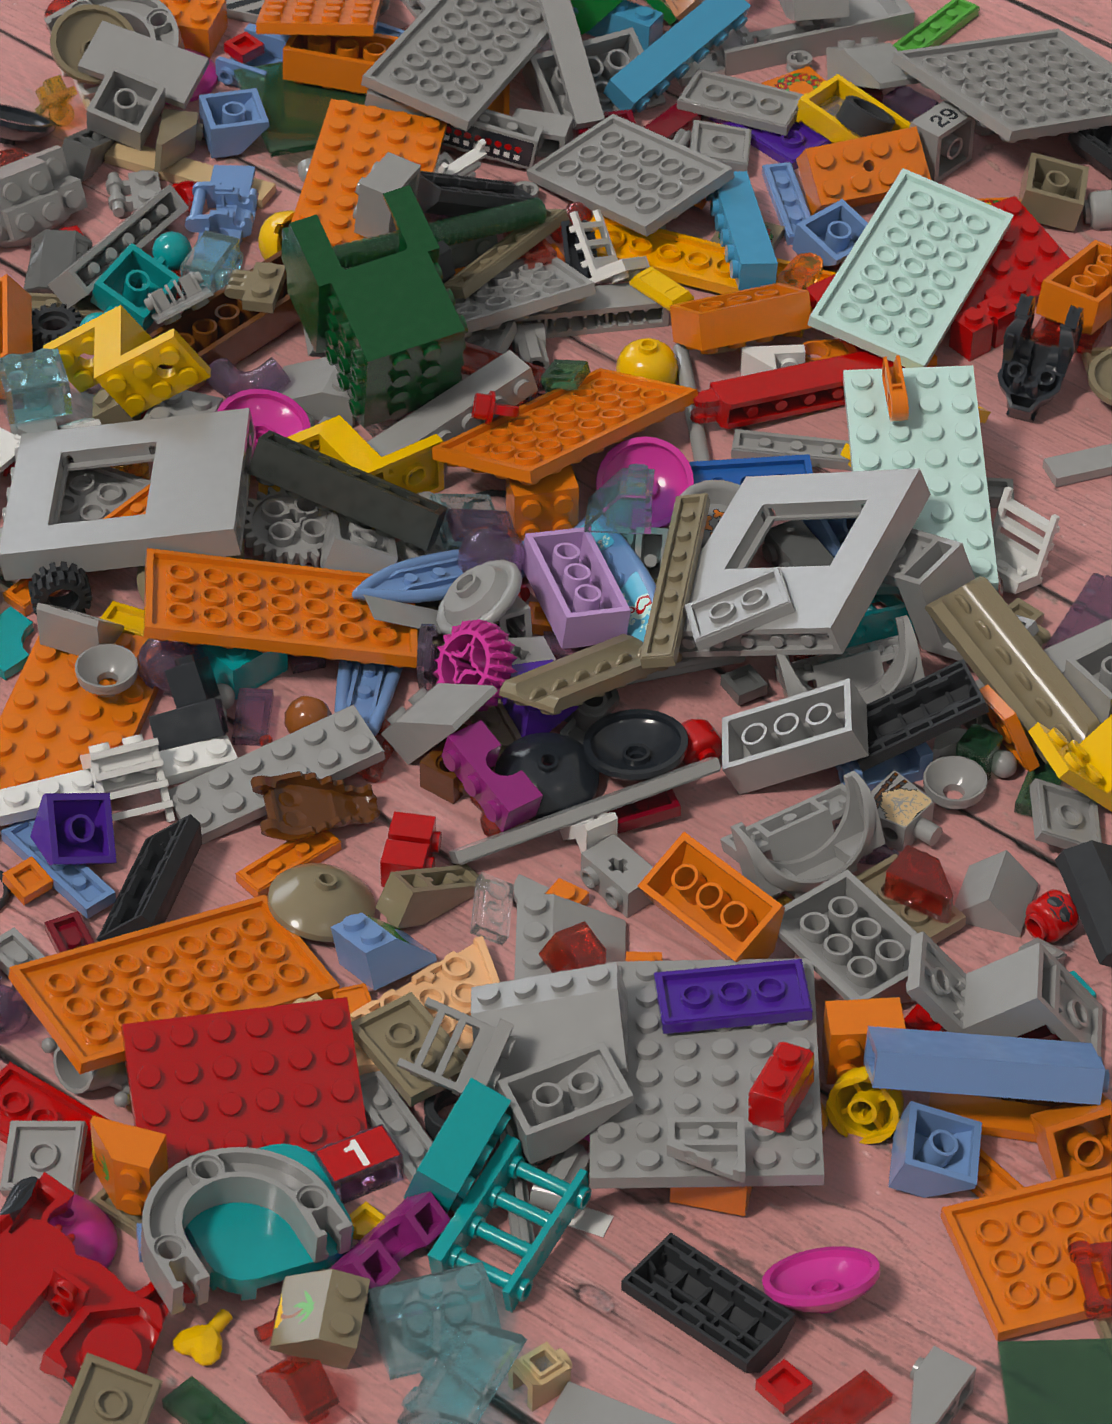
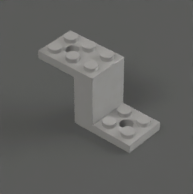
M912 528L883 583L899 587L922 649L958 661L963 659L925 610V606L975 579L963 543ZM1016 615L1033 637L1039 632L1035 620Z
M924 931L911 936L910 954L908 956V981L906 983L907 992L910 998L918 1002L930 1014L931 1018L936 1023H939L947 1032L1017 1037L1046 1025L1052 1034H1056L1062 1041L1092 1043L1098 1056L1101 1057L1103 1006L1040 942L966 974Z

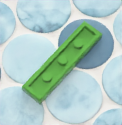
M951 0L893 44V46L898 51L939 46L979 15L980 7L966 0Z

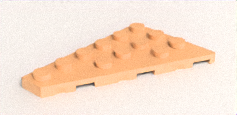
M475 937L472 945L459 953L452 951L442 961L433 963L412 976V981L396 991L392 988L385 992L380 999L372 1000L350 1014L351 1022L410 992L415 995L423 1006L427 997L471 1016V987L500 982L484 937ZM424 1006L435 1019L437 1011ZM445 1015L440 1026L451 1037L458 1020ZM466 1024L457 1045L468 1057L474 1042L472 1027ZM354 1040L359 1076L380 1071Z

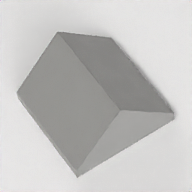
M43 603L37 604L36 613L40 644L79 656L93 646L114 644L123 632L124 625L64 607Z
M1005 850L969 865L954 906L966 916V924L1020 938L1025 925L1026 908L1035 897L1038 882Z

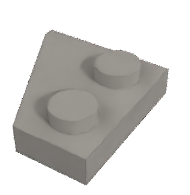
M667 1116V1156L737 1182H746L745 1116Z

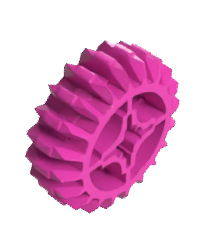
M480 619L462 621L461 625L452 626V634L443 635L445 644L437 647L440 655L439 658L433 660L438 664V669L433 675L439 678L436 685L438 683L493 685L498 691L477 710L479 712L487 711L489 707L498 706V698H503L499 696L501 686L504 681L510 679L511 674L517 672L512 668V663L517 659L511 653L515 645L508 641L509 634L501 630V627L494 623Z

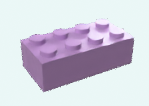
M588 527L525 534L521 567L562 649L593 646L621 634L627 635L631 610Z

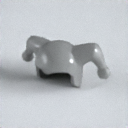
M45 1038L42 1041L41 1046L45 1053L54 1052L53 1064L59 1082L66 1090L79 1094L111 1086L121 1090L114 1096V1103L117 1107L124 1108L129 1105L131 1097L126 1064L120 1062L79 1074L53 1038Z

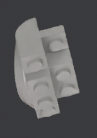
M53 146L0 167V247L13 248L31 245V240L36 235L46 229L58 230L72 213L88 208L81 179L69 174L61 146Z
M908 616L895 618L898 629L897 636L845 649L843 654L817 655L790 662L788 655L776 654L777 666H774L777 680L783 688L784 697L794 696L850 678L867 705L924 678L925 675L917 639ZM886 661L887 664L891 665L884 674L882 662ZM812 680L814 688L807 685V681Z
M855 771L843 775L845 785L841 783L747 827L742 822L731 826L732 834L720 839L723 851L740 864L742 875L772 898L779 896L785 890L793 897L798 898L847 869L851 873L857 871V863L860 859L870 854L873 849L884 845L885 840L874 797L865 781ZM841 819L834 832L832 821Z

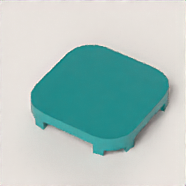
M284 1143L258 1148L289 1157L315 1173L330 1190L352 1223L351 1217L320 1162L311 1152L299 1146ZM225 1203L208 1208L195 1216L184 1230L198 1258L210 1275L209 1287L212 1291L218 1287L226 1292L241 1294V1301L256 1299L258 1288L281 1282L286 1276L310 1273L323 1268L328 1270L347 1253L339 1254L336 1242L326 1232L328 1258L314 1263L291 1226L280 1215L265 1207L250 1203ZM352 1226V1235H351L350 1249L352 1248V1242H353V1233H354V1228H353V1226Z

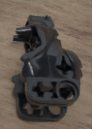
M1022 293L1015 311V319L1007 327L1004 334L1002 366L997 375L999 386L1007 399L1008 410L1006 415L1032 423L1039 408L1049 403L1061 389L1073 354L1076 353L1084 324V308L1070 306L1065 324L1060 325L1059 346L1052 344L1051 347L1036 344V341L1032 340L1035 296H1027V294Z

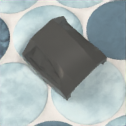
M46 229L33 237L24 289L28 293L54 294L48 284L93 247L92 241L79 232L70 230Z

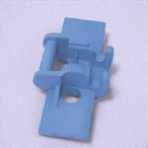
M214 165L210 181L197 182L193 185L192 194L194 198L190 216L185 220V228L188 231L199 233L192 264L193 269L235 270L240 243L243 241V238L251 235L257 209L258 191L252 188L256 171L255 166ZM206 199L208 208H216V210H210V214L202 215ZM217 236L227 237V239L219 242L213 240Z

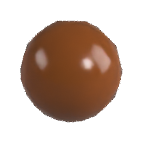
M300 696L292 701L285 711L284 725L288 733L291 734L332 714L328 705L322 700L309 696Z

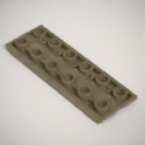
M979 576L957 590L925 606V610L985 686L988 684L1017 714L1029 743L1046 764L1048 761L1028 732L1036 723L1039 722L1050 730L1055 727L1065 736L1067 741L1075 740L1079 744L1101 725L1095 714L987 578Z
M621 634L507 679L499 690V696L511 699L514 704L519 706L538 708L541 713L546 715H557L564 709L582 705L588 699L604 696L610 690L623 688L627 683L645 679L647 675L667 670L668 667L642 669L640 655L643 642L636 637ZM680 652L678 653L676 663L682 661V654Z

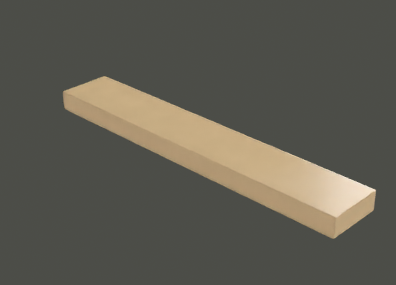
M116 141L104 154L105 163L134 172L141 170L152 171L155 169L156 149L143 146L141 151ZM184 157L163 171L158 172L159 179L172 183L183 181L205 182L211 180L214 166ZM254 177L252 188L258 191L257 207L263 208L276 193V184Z

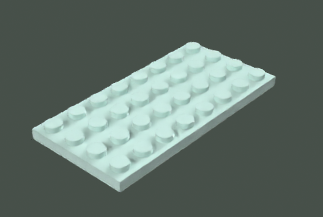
M903 168L814 308L807 325L880 357L887 356V360L892 362L895 361L897 355H900L901 365L906 368L927 367L956 315L959 313L1010 227L1014 215Z
M973 365L902 368L908 396L909 418L908 420L893 422L889 418L882 381V369L843 370L852 472L920 468L931 495L916 520L913 529L963 543L975 579L979 576L985 577L998 590L999 580ZM882 582L876 595L901 593L899 587Z

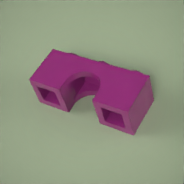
M482 720L447 736L441 757L448 770L453 771L463 783L466 792L481 805L486 817L491 822H494L502 832H505L535 817L543 795L522 770L510 776L498 775L490 770L491 767L496 765L501 744Z
M431 1191L409 1196L330 1269L370 1279L367 1296L375 1295L401 1271L397 1263L412 1251L429 1245L444 1231L451 1219Z

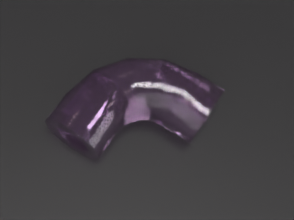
M272 357L258 368L247 372L237 369L227 358H220L209 365L211 377L206 379L209 385L225 398L249 389H266L278 392L291 382L283 368Z

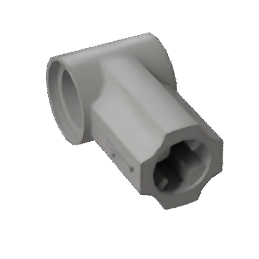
M544 324L516 325L518 332L512 341L513 351L518 353L519 358L531 367L534 378H540L545 372L549 371Z
M576 1143L568 1150L556 1155L547 1173L571 1184L580 1168L586 1171L589 1170L590 1153L583 1145ZM533 1184L530 1204L553 1212L562 1197Z

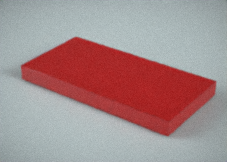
M11 1062L8 1063L0 1071V1140L7 1144L11 1121H85L88 1130L80 1185L94 1171L90 1121L93 1116L107 1118Z

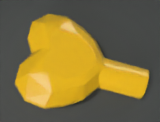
M220 1309L207 1325H195L177 1333L173 1339L174 1350L182 1355L192 1356L194 1361L202 1366L213 1365L220 1359L223 1341L220 1333L232 1321V1315L227 1310Z

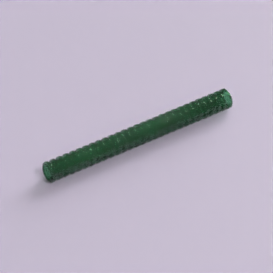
M536 197L531 200L519 201L428 224L437 243L444 240L448 246H453L504 232H511L512 230H519L520 228H527L528 226H535L536 224H543L546 221L547 211L543 201ZM397 231L393 233L388 232L385 235L380 234L371 236L368 239H360V241L355 240L351 243L346 242L343 245L338 244L332 246L341 267L349 269L399 253V235Z

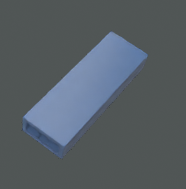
M868 1026L863 1062L873 1088L1101 1105L1102 1092H1107L1109 1089V1070L1105 1069L1102 1057L1098 1056L1092 1043Z

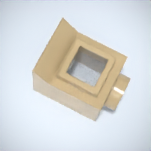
M546 1341L519 1359L508 1358V1386L512 1390L523 1384L528 1387L527 1407L533 1412L559 1396L568 1381L571 1382L572 1362L563 1349L559 1348L555 1351Z

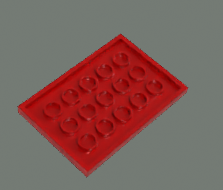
M347 997L127 1023L121 1026L134 1126L166 1134L168 1170L177 1163L198 1153L229 1147L258 1149L268 1145L284 1143L296 1145L312 1154H317L316 1152L368 1131Z

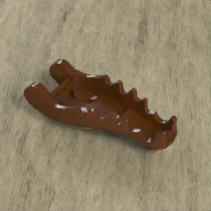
M301 771L271 777L255 776L251 779L253 792L263 795L268 819L260 823L261 834L266 837L286 841L298 840L351 824L375 823L379 818L380 810L377 806V797L373 793L371 784H366L362 787L345 786L344 780H333L332 776H326L321 779L314 772L303 774Z

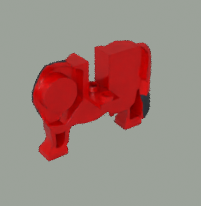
M46 1172L39 1179L31 1176L20 1180L13 1186L0 1211V1341L7 1346L41 1304L47 1300L57 1314L63 1317L69 1316L72 1319L43 1353L39 1370L45 1374L62 1379L73 1389L86 1354L90 1353L147 1375L153 1351L163 1328V1323L169 1313L167 1306L153 1283L150 1281L148 1285L140 1290L131 1292L115 1274L101 1263L77 1255L73 1245L75 1235L70 1233L66 1236L62 1232L63 1228L60 1224L53 1226L48 1223L52 1218L68 1211L72 1205L75 1193ZM182 1282L184 1285L183 1301L185 1303H193L195 1301V1294L185 1282Z

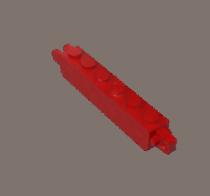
M865 350L711 382L709 389L698 392V396L693 399L694 404L692 405H695L694 407L696 408L691 410L690 420L698 424L716 421L720 427L732 429L845 405L843 370L882 369L883 357ZM887 360L888 366L893 367L894 362Z

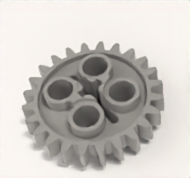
M268 487V495L257 492V499H248L243 534L245 547L253 548V556L263 554V561L265 562L273 559L275 563L299 564L300 566H306V563L310 562L314 567H318L319 559H321L328 512L317 508L315 502L306 498L297 499L286 494L285 489L281 487L278 492L272 487Z

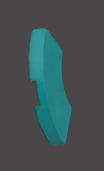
M11 606L0 614V677L4 680H7L23 669L29 657L28 652L23 648L25 639L34 631L33 622Z

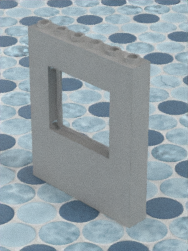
M849 0L850 17H841L838 23H824L823 19L813 20L811 25H796V23L755 32H749L744 25L738 31L732 29L728 33V38L719 47L713 45L708 50L710 51L709 54H712L713 61L717 60L716 65L724 66L725 75L732 76L787 64V55L795 50L806 51L814 58L827 55L826 48L838 46V41L855 40V43H861V38L878 37V42L903 38L914 28L915 12L906 0Z
M250 408L21 434L19 447H16L14 451L16 463L15 467H11L10 471L12 483L11 487H7L8 503L7 507H3L2 510L4 523L3 527L0 528V568L2 569L5 581L32 578L34 573L40 575L39 569L44 566L48 570L50 569L49 564L55 562L56 567H60L61 561L67 562L68 567H70L71 563L77 564L78 569L82 568L85 572L145 566L147 548L222 557L241 555L251 474L247 473L254 454L256 431ZM156 449L155 454H151L150 450ZM73 458L74 463H69L68 459ZM153 462L145 514L59 524L68 471Z
M920 468L746 477L699 554L689 603L775 568H747L774 521L834 518L857 519L830 566L780 567L795 609L794 613L702 651H699L695 644L688 616L686 615L679 648L682 657L843 654L931 495Z

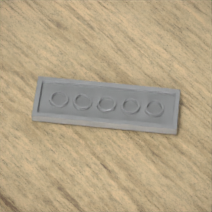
M353 704L168 791L170 800L173 801L174 807L172 808L179 820L191 814L201 823L203 845L267 815L263 795L254 793L252 790L251 779L255 776L271 777L301 771L303 774L314 772L321 779L326 776H332L333 780H342L385 760V755L382 747Z

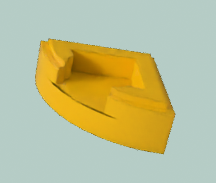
M367 1201L349 1214L354 1228L353 1239L361 1240L386 1217Z

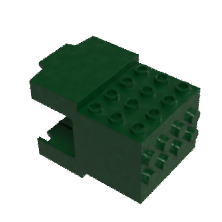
M410 185L383 193V198L394 219L399 235V253L344 269L338 261L317 214L289 223V228L282 229V261L287 273L288 294L315 353L325 351L330 366L335 365L338 371L337 381L342 392L347 391L350 397L349 407L354 418L359 417L363 428L389 419H400L407 413L416 411L463 380L461 367L464 366L463 350H466L464 338L465 333H468L467 323L462 314L458 315L455 310V298L451 289H445L442 282L443 274L438 264L440 247Z

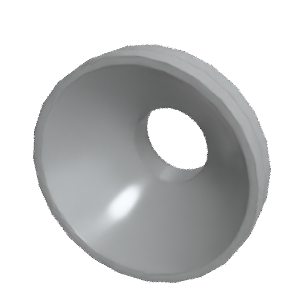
M116 644L93 646L81 653L75 663V673L79 685L86 691L101 697H113L125 691L135 682L138 674V664L135 655L129 649ZM106 678H112L117 681L113 685L103 686L99 684L101 680Z
M945 756L935 759L926 767L923 775L924 790L934 803L947 810L965 809L975 805L983 798L987 788V775L978 763L969 758ZM951 790L958 791L963 797L960 799H950L944 793Z

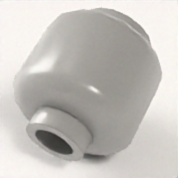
M1112 189L1092 191L1084 202L1085 224L1090 223L1094 230L1112 228Z

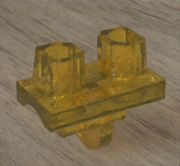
M57 75L43 82L44 86L35 91L40 102L35 112L44 115L49 110V119L53 120L56 126L65 127L74 119V109L69 102L78 93L75 86L66 88L61 75Z

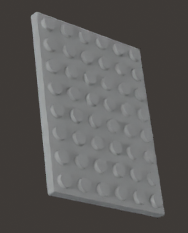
M1060 29L896 51L893 55L892 63L901 68L905 75L914 77L921 82L923 87L935 91L942 100L954 104L960 108L961 113L973 117L980 122L979 124L982 127L991 129L999 135L1001 140L1008 143H1015L1017 140L1037 139L1042 136H1057L1060 133H1077L1079 130L1112 126V63Z
M807 958L742 959L737 963L733 960L722 959L614 961L618 963L627 991L629 1073L622 1074L634 1095V1101L590 1133V1189L824 1185L813 963ZM802 959L813 1010V1020L663 1034L654 984L655 972ZM592 962V966L608 964L613 962ZM784 1041L814 1052V1082L785 1132L778 1133L753 1125L748 1121V1109L750 1107L748 1105V1092L769 1057L772 1056V1052L778 1042ZM667 1116H745L746 1182H737L667 1156Z

